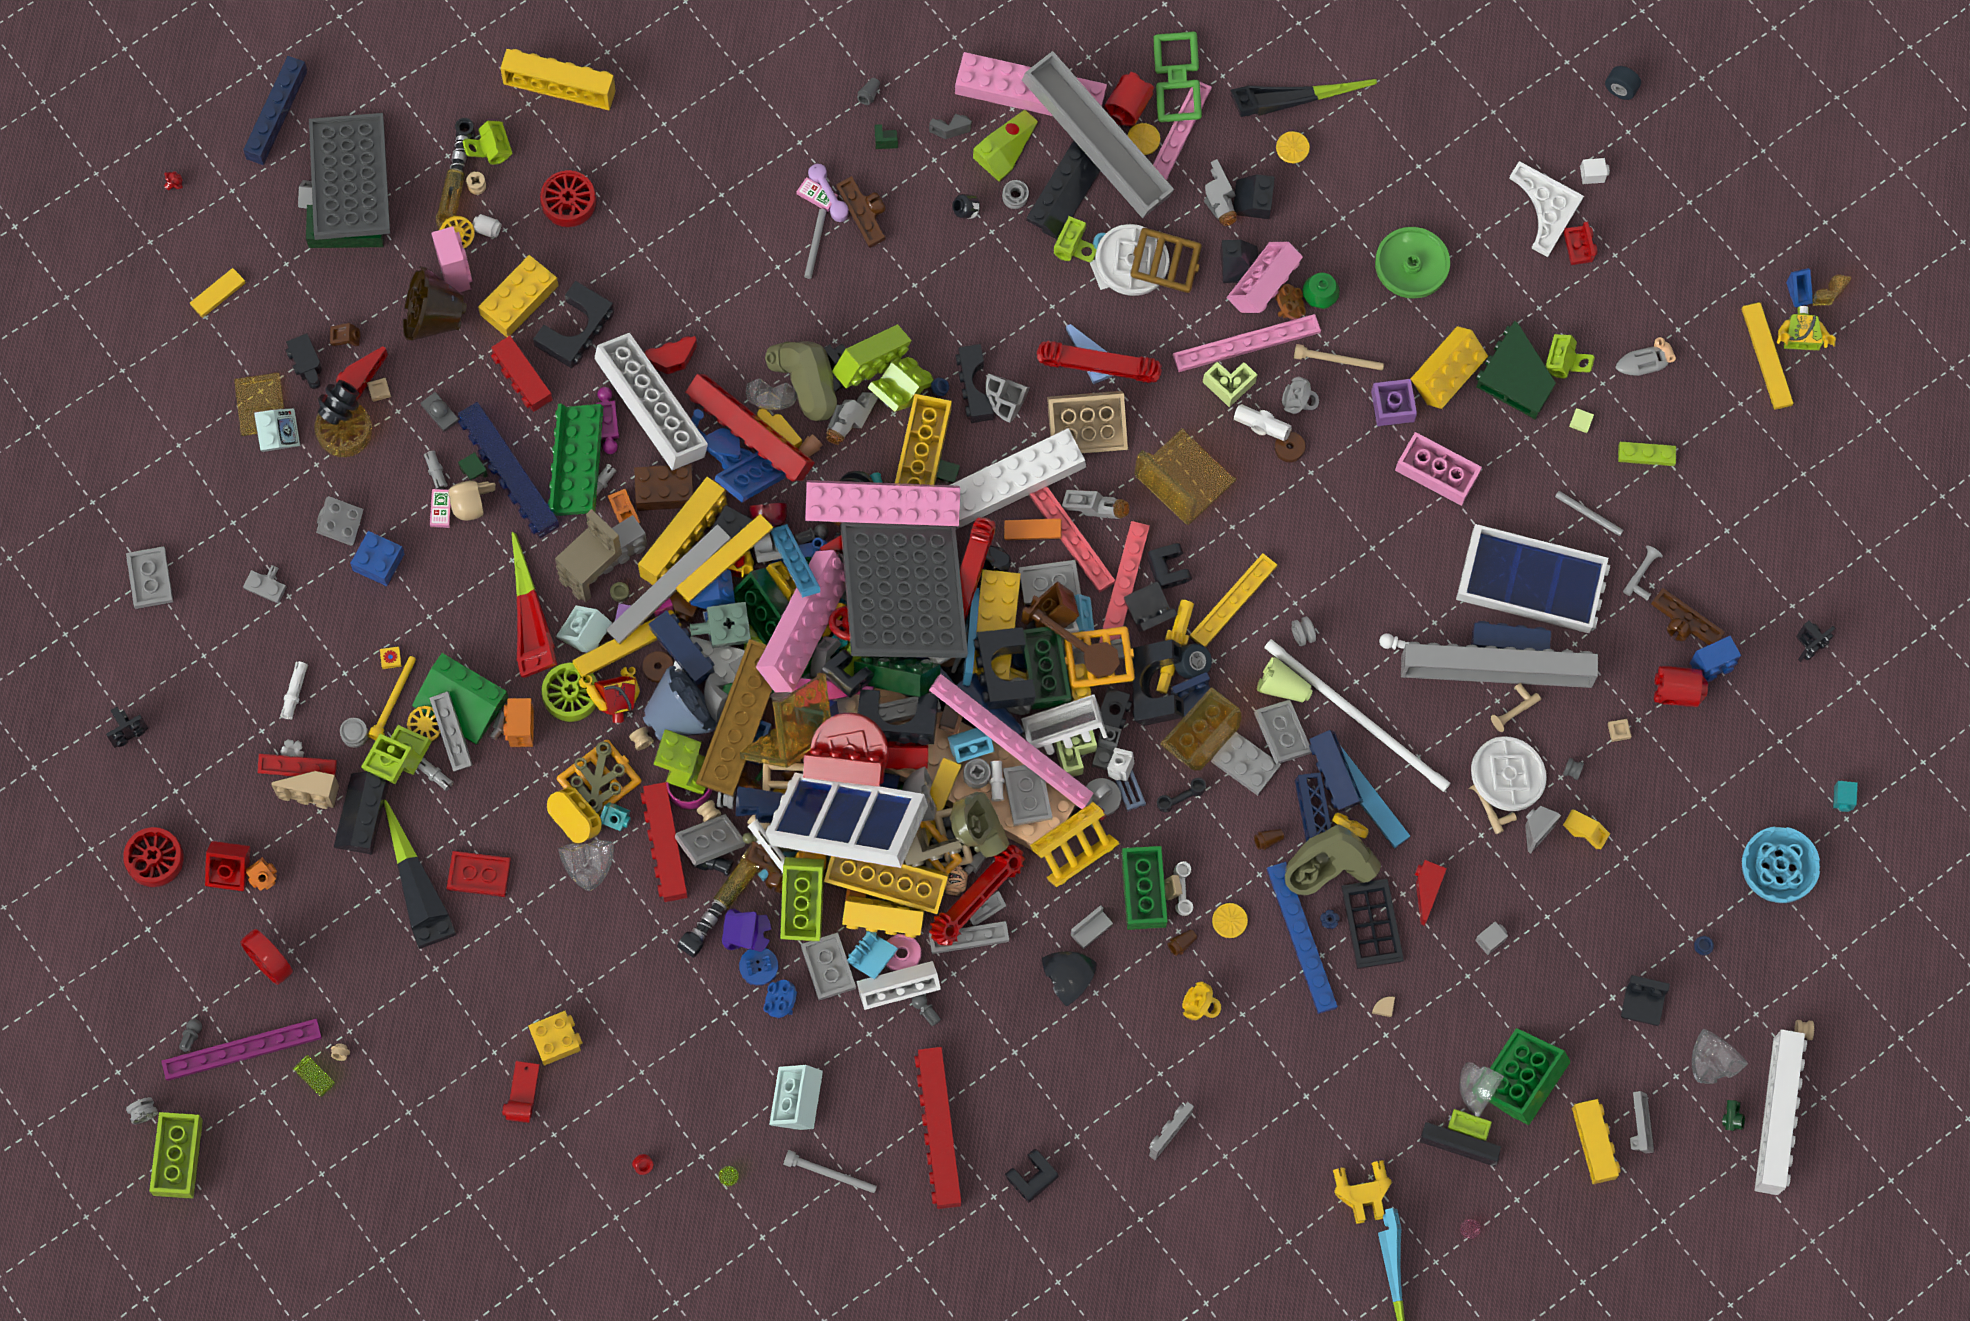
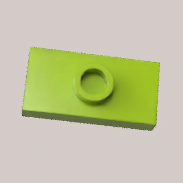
M1454 1109L1447 1129L1486 1141L1492 1122Z

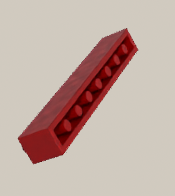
M697 374L685 392L690 396L692 402L702 405L706 413L718 418L717 422L721 425L728 426L733 435L743 438L745 440L744 443L748 447L755 448L759 451V456L769 459L772 462L771 465L777 470L785 472V476L789 480L795 482L805 479L815 464L812 459L707 375Z
M942 1047L918 1050V1056H914L916 1068H920V1075H917L918 1087H922L923 1094L919 1095L920 1106L925 1108V1114H922L923 1126H927L928 1132L924 1133L925 1145H929L930 1153H926L928 1165L932 1164V1172H929L930 1184H934L935 1192H931L932 1203L937 1204V1209L960 1207L961 1197Z

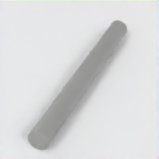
M819 209L804 276L807 279L812 278L826 216L825 209Z
M1558 491L1555 497L1616 535L1621 536L1624 531L1564 493Z

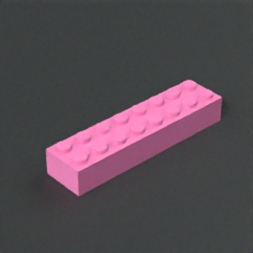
M966 52L963 53L955 84V94L1052 116L1022 81L1025 72L1031 67ZM1077 78L1103 107L1107 84Z
M807 480L805 521L959 526L960 486Z
M834 550L815 551L809 567L820 586L821 592L802 598L798 588H796L756 666L775 693L794 692L828 625L831 613L836 609L846 589L844 564Z

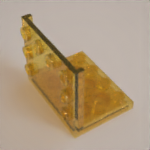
M1183 428L1154 455L1146 453L1144 450L1137 455L1134 475L1186 525L1192 523L1236 482V478L1232 477Z
M819 672L817 677L780 701H774L773 708L776 728L740 751V758L788 768L802 759L811 750V743L816 730L824 721L831 717L826 674Z

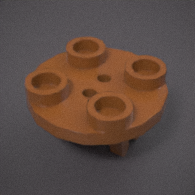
M1290 284L1280 286L1275 296V300H1277L1281 309L1278 312V317L1283 316V318L1288 317L1292 320H1297L1306 314L1302 299L1303 293L1300 288H1295Z

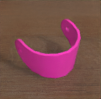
M666 783L669 798L675 805L683 809L699 808L707 802L712 793V790L708 789L704 796L696 801H680L670 792V783Z

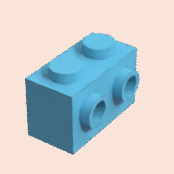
M978 728L948 737L951 754L957 763L994 752L992 739Z

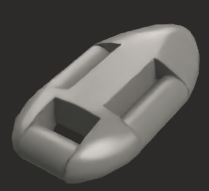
M1648 347L1624 355L1616 364V369L1624 374L1639 376L1662 370L1669 362H1667L1665 352L1662 349ZM1657 354H1659L1661 361H1658Z

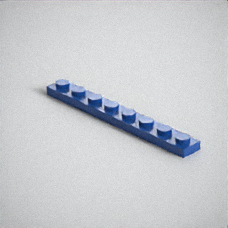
M1283 862L1267 867V872L1318 1014L1336 1009L1337 1004L1298 895L1290 891L1285 884V868L1287 864Z

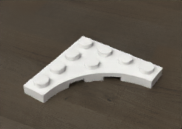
M1519 161L1509 179L1521 186L1531 198L1538 216V232L1532 249L1548 257L1584 196Z

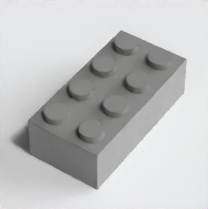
M633 515L612 528L619 535L622 555L600 575L603 573L608 574L614 569V566L619 563L624 564L630 559V556L635 553L640 554L646 549V534Z

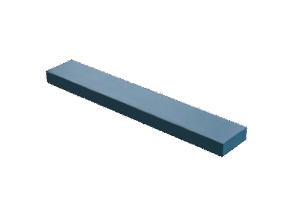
M788 525L773 528L770 531V536L802 598L820 593V586Z
M976 588L968 617V655L965 658L963 685L966 686L971 684L975 654L973 639H976L979 588Z
M1342 748L1363 799L1360 805L1395 849L1410 838L1409 833Z

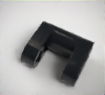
M1180 543L1157 548L1146 554L1155 582L1159 583L1162 590L1182 585L1192 580L1189 569L1170 573L1166 562L1183 554Z
M844 649L823 666L821 674L851 698L871 682L874 673L867 667H864L851 677L843 669L851 663L853 656Z
M1036 1149L1027 1154V1157L1039 1171L1028 1181H1025L1014 1168H1011L1004 1174L1007 1180L1028 1203L1059 1177L1055 1169Z

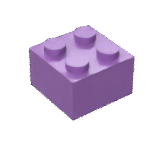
M1411 379L1373 384L1371 393L1377 426L1415 421L1417 412Z

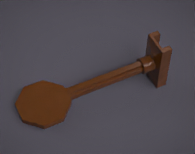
M1034 595L1031 606L1029 608L1025 607L1023 610L1021 622L1027 626L1033 619L1038 623L1041 622L1084 652L1086 670L1097 678L1113 675L1120 665L1118 650L1107 642L1087 645L1048 618L1039 609L1041 599Z

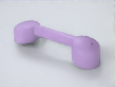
M822 164L812 165L808 171L809 179L818 184L820 183L832 204L830 207L831 217L837 222L845 221L849 216L848 206L843 201L837 200L826 180V167Z

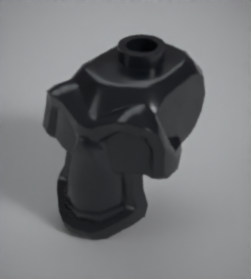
M990 546L982 571L1008 572L1011 566L1009 554L1001 547Z

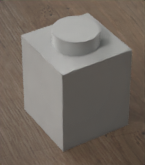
M1494 922L1480 933L1475 941L1489 955L1506 941L1508 935L1506 929L1501 924L1498 925Z

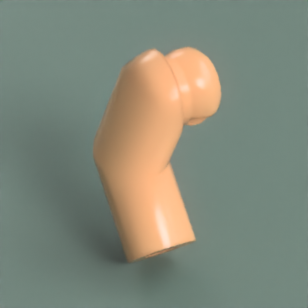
M1661 337L1656 338L1654 347H1658L1665 352L1667 362H1674L1676 357L1671 345Z

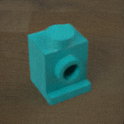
M609 802L604 805L600 817L601 824L621 831L627 828L631 821V817H629L630 810ZM612 816H616L618 820H613Z

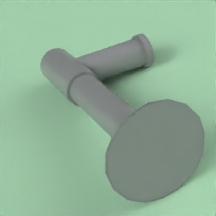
M1648 545L1646 546L1648 552L1645 560L1623 590L1628 596L1634 591L1645 598L1646 601L1651 596V593L1639 587L1638 583L1652 561L1657 557H1663L1657 549Z

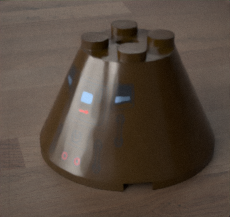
M419 266L421 270L415 271L406 296L404 309H408L407 319H403L404 338L413 341L460 330L461 315L465 314L467 304L463 303L464 295L426 267Z

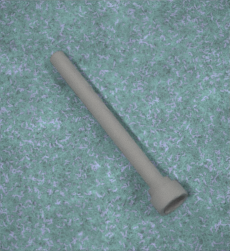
M788 1150L783 1165L796 1167L797 1165L875 1193L877 1188L876 1185L801 1159L799 1155H796V1152Z

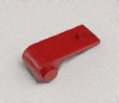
M515 1062L510 1100H508V1104L504 1103L502 1115L506 1116V1120L530 1123L540 1064Z

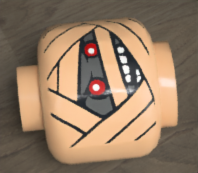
M961 866L956 867L948 874L944 889L945 893L960 895L961 892L966 890L968 874L962 870Z

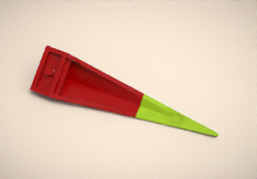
M512 532L517 592V662L521 677L526 678L556 666L557 662L554 653L555 646L517 534Z

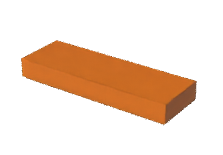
M1005 520L1004 539H1062V520Z

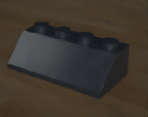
M367 771L351 773L334 848L373 854L389 781Z

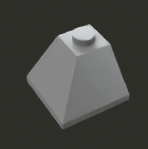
M1540 806L1537 810L1533 808L1526 816L1528 819L1525 824L1527 848L1530 854L1556 826L1561 817L1559 813Z

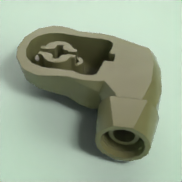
M787 341L770 346L765 356L767 366L774 372L790 373L791 382L797 392L803 414L814 421L828 420L834 414L837 400L833 386L832 369L825 349L817 343L808 341Z
M974 792L954 802L950 820L954 836L958 841L966 846H973L977 853L981 852L984 857L995 856L1008 847L1009 841L1003 826L1000 824L996 811L985 793Z
M1335 825L1327 831L1310 838L1303 844L1285 868V884L1290 891L1296 894L1309 895L1317 892L1325 883L1335 878L1343 870H1346L1347 873L1360 882L1365 883L1377 876L1381 863L1357 835L1341 825Z

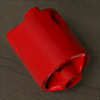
M1130 72L1129 75H1123L1104 105V110L1117 125L1135 126L1153 95L1154 86L1141 80L1134 72Z
M1659 666L1658 673L1655 674V684L1658 685V688L1654 693V702L1666 705L1698 707L1707 696L1708 682L1702 675L1701 669Z

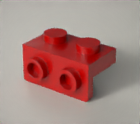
M1588 221L1584 222L1583 226L1565 228L1563 232L1571 265L1593 262L1595 255H1597V246L1593 244V229L1589 227Z

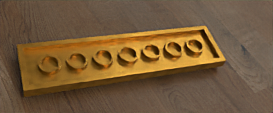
M749 639L696 781L697 785L733 797L772 692L771 686L756 668L767 646L765 644Z

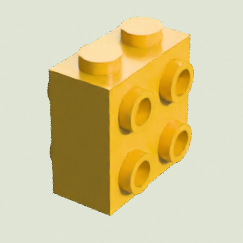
M566 1011L528 1025L544 1066L581 1051L579 1045L583 1043L579 1033L574 1034L572 1027L575 1026L571 1015L567 1016Z

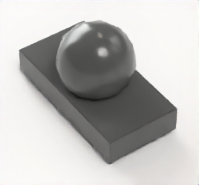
M436 392L420 403L443 432L459 422L457 416Z

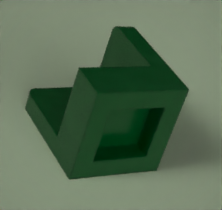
M882 124L875 125L876 149L898 148L897 131H882Z
M475 452L458 462L460 470L470 480L477 478L481 474L484 478L488 476L486 468Z

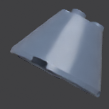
M675 666L667 668L644 709L646 716L643 717L646 725L652 726L656 731V737L660 741L665 729L683 736L713 732L717 727V723L710 716L705 705L704 695L700 689L696 687L682 670L677 672Z

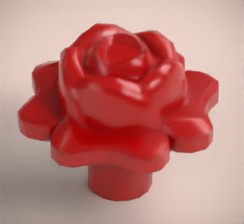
M175 171L164 173L167 181L164 187L167 190H171L172 187L176 189L183 188V179L180 174Z

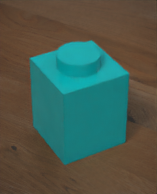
M1838 781L1834 786L1833 808H1837L1842 812L1853 810L1857 805L1858 783Z

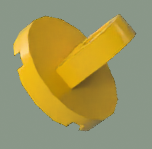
M1335 813L1332 819L1337 825L1349 829L1359 837L1366 838L1369 833L1364 825L1357 821L1349 820L1348 816L1341 813Z
M1197 982V986L1191 987L1184 997L1182 1008L1185 1009V1012H1183L1184 1016L1191 1020H1198L1203 1015L1210 1018L1218 1016L1221 1011V1004L1217 999L1213 998L1212 987L1204 982ZM1213 1003L1214 1008L1209 1013L1208 1008L1210 1007V1004Z

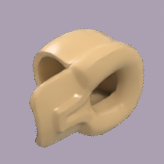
M465 481L453 485L448 491L453 514L458 519L464 521L474 520L483 516L480 495L493 492L496 484L489 483L488 481L482 483Z

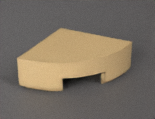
M1385 997L1379 1000L1374 1006L1372 1014L1391 1017L1395 997Z

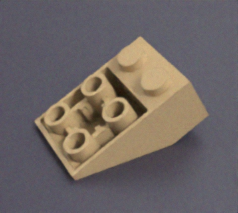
M314 771L272 782V787L281 800L290 801V799H294L300 804L308 805L312 803L316 804L319 808L327 809L328 807H334L339 784L335 775Z

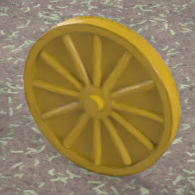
M1147 123L1133 126L1127 135L1144 155L1153 153L1160 144L1158 130Z
M1292 131L1284 133L1279 137L1276 151L1283 161L1299 163L1307 157L1310 146L1304 135Z
M1226 903L1216 909L1213 914L1212 923L1219 935L1225 938H1235L1245 931L1248 918L1244 909L1239 905Z

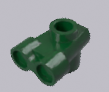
M1727 1100V1114H1724L1722 1118V1125L1726 1126L1725 1130L1737 1131V1129H1744L1745 1115L1739 1114L1741 1102Z

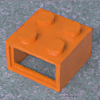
M508 698V704L504 705V717L506 716L507 722L504 723L503 727L505 740L509 741L510 747H533L534 708L531 698Z

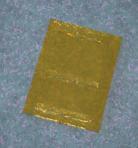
M280 373L234 379L241 436L258 434L254 413L284 409Z

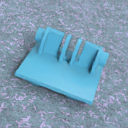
M867 931L863 941L860 940L859 946L856 945L853 952L848 955L847 961L848 964L875 980L898 948L877 936L876 932Z

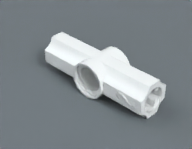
M1242 404L1237 407L1234 415V420L1250 426L1255 433L1259 435L1268 434L1282 441L1287 440L1292 429L1291 425L1275 419L1268 411L1260 410L1258 412Z

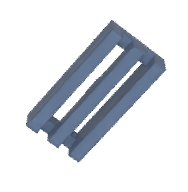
M1131 770L1129 776L1139 802H1136L1128 780L1124 781V784L1132 801L1131 805L1121 781L1115 780L1127 812L1133 808L1136 809L1139 806L1146 805L1133 770Z

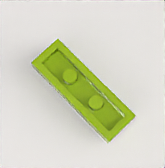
M1619 442L1618 462L1675 466L1676 446Z

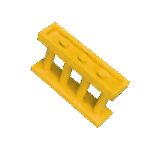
M1094 802L1030 845L1032 851L1040 858L1045 857L1053 872L1047 876V879L1055 887L1064 884L1069 878L1119 845V842L1110 834L1106 836L1099 822V818L1105 814ZM1091 824L1100 841L1090 846L1083 832V829ZM1075 835L1084 849V852L1076 857L1067 843ZM1059 846H1061L1068 860V863L1060 868L1051 853Z

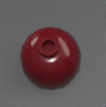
M786 503L749 506L752 520L761 514L773 528L781 526L787 518Z

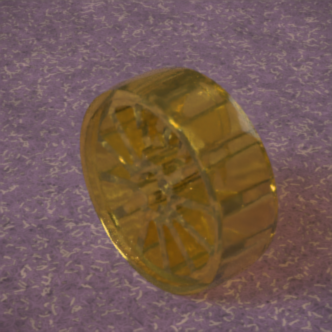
M360 404L357 410H350L352 417L349 421L341 420L338 425L324 424L326 420L318 413L314 425L315 435L320 446L329 454L337 457H350L360 453L368 445L372 436V422L368 412ZM355 414H359V415H360V416H358V417L352 419ZM362 420L365 422V425H354ZM322 429H332L324 434H321ZM358 430H365V431H364L363 435H361ZM334 435L329 443L325 440L326 438ZM352 435L358 436V439L354 442L348 440ZM338 438H340L339 447L334 446Z

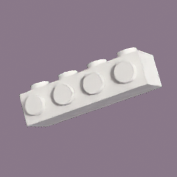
M933 961L878 975L875 980L867 978L857 981L864 1010L941 990Z

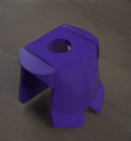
M730 909L725 915L722 936L724 947L728 950L744 947L762 952L769 943V939L765 938L763 933L764 931L771 930V924L767 915H757L756 912L742 913L736 909Z

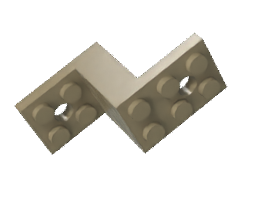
M592 509L586 514L588 528L555 558L557 574L560 577L559 581L565 587L569 586L573 590V595L578 600L582 599L585 602L591 598L589 585L622 555L619 535Z
M908 805L868 817L860 835L871 832L876 826L879 829L887 827L890 823H892L896 834ZM858 821L852 825L853 832L857 826ZM919 826L906 855L905 863L907 866L912 864L913 867L924 864L926 859L930 858L931 861L942 858L947 852L950 855L958 853L963 849L964 844L955 837L927 846L921 826Z

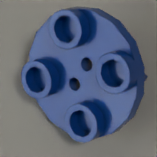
M767 948L762 952L749 949L742 955L739 962L740 973L743 979L750 985H765L776 978L778 960L775 954Z
M787 980L770 983L767 988L768 993L765 998L764 1011L774 1018H781L787 1014L792 1015L793 1011L791 1009L794 1006L797 995L795 986Z

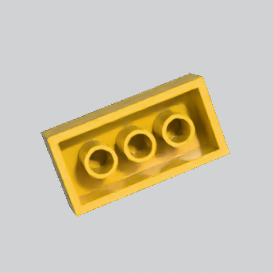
M528 255L478 306L480 316L506 337L511 336L558 287L557 277Z
M1457 326L1411 377V381L1427 405L1442 409L1485 361L1488 355L1472 330Z
M848 895L845 901L842 924L847 925L846 928L849 929L864 927L866 931L870 932L885 930L886 934L897 935V932L905 933L906 937L916 938L917 935H921L925 911L896 902Z

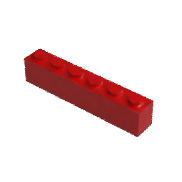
M666 782L643 786L644 793H640L642 805H647V811H644L646 823L650 822L651 827L650 830H647L649 841L654 843V848H651L652 859H656L658 865L654 867L655 876L660 878L661 885H657L659 897L663 896L664 902L687 898Z

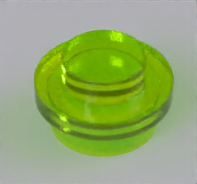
M726 1166L720 1170L719 1181L724 1186H732L738 1181L739 1175L734 1167Z

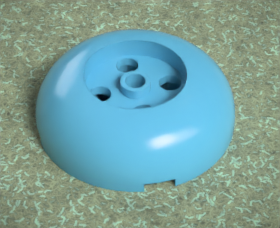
M1770 827L1758 832L1746 845L1742 856V871L1747 884L1757 895L1771 902L1789 903L1801 899L1813 889L1820 874V859L1813 843L1801 832L1789 827ZM1775 851L1782 852L1783 856L1776 857ZM1767 863L1769 869L1763 868L1761 864ZM1789 865H1795L1796 871H1790ZM1776 877L1782 878L1783 883H1778Z

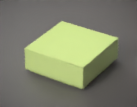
M1576 408L1569 427L1587 433L1594 414Z

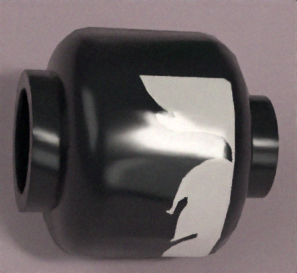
M960 194L953 201L952 209L957 217L972 219L977 216L980 210V203L974 195Z

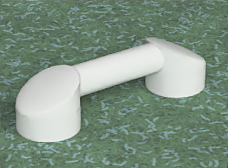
M1184 861L1178 863L1174 868V875H1179L1183 893L1178 896L1179 903L1176 904L1175 909L1178 914L1187 916L1193 910V904L1186 899L1185 878L1191 873V866Z

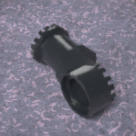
M716 857L695 866L693 863L692 865L704 871L708 869L711 871L717 870L728 877L731 872L729 869H732L734 860L728 861L721 857Z

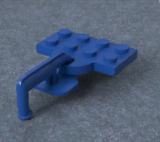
M699 409L694 410L691 418L696 428L700 419L704 417L703 412ZM720 428L705 435L698 429L708 443L706 451L719 460L724 471L716 475L715 481L741 502L786 478V473L774 468L769 459L762 458L758 455V452L754 454L749 450L740 448L739 437L733 435L730 430Z

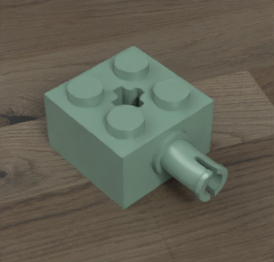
M745 602L707 607V622L690 624L691 636L709 634L712 648L746 644L751 639ZM726 621H730L731 624H734L732 625L731 629H728L727 626H724L726 624Z

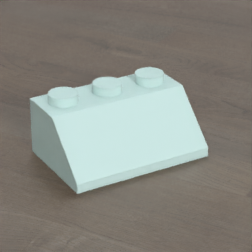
M808 1065L779 1067L769 1125L798 1130L814 1129L823 1071Z

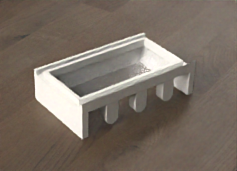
M1094 694L1021 719L1026 731V740L1035 748L1044 746L1049 755L1054 753L1052 743L1063 740L1065 747L1069 749L1073 746L1070 737L1079 734L1082 735L1084 742H1090L1091 736L1089 731L1100 728L1103 738H1107L1100 707Z

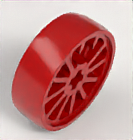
M566 170L553 174L545 181L540 193V202L544 214L551 222L562 227H575L583 224L592 216L596 207L597 199L593 184L585 175L576 171ZM567 182H572L570 188H568ZM564 183L565 189H563L559 184ZM584 188L587 190V192H581V193H579V192L582 191ZM549 194L554 195V196H557V197L547 198V197L549 196ZM590 197V201H586L580 198ZM555 202H557V203H556L555 205H553L551 208L548 207V204H549V203H555ZM577 203L587 207L582 210ZM566 209L571 210L569 215H564L562 212Z
M151 827L138 831L128 840L124 849L123 861L127 872L137 883L147 887H160L170 883L178 876L183 866L184 853L180 842L171 832L162 828ZM154 837V846H150L147 838ZM159 837L165 838L163 843L158 848ZM143 840L148 847L145 850L138 846ZM169 842L173 843V847L164 850ZM136 848L139 851H141L143 855H133L132 853ZM176 851L175 857H166V855ZM152 854L157 857L155 860L150 857ZM164 861H171L174 864L170 867ZM139 863L147 864L144 870H137ZM162 865L169 871L163 874L160 866ZM155 868H157L160 876L154 878Z
M254 929L242 938L240 944L244 951L273 983L279 985L292 974L293 970L287 960L259 930Z

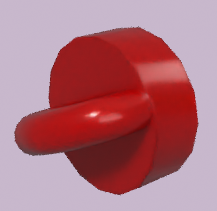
M641 1154L632 1161L633 1168L640 1175L649 1173L654 1166L652 1159L647 1154Z

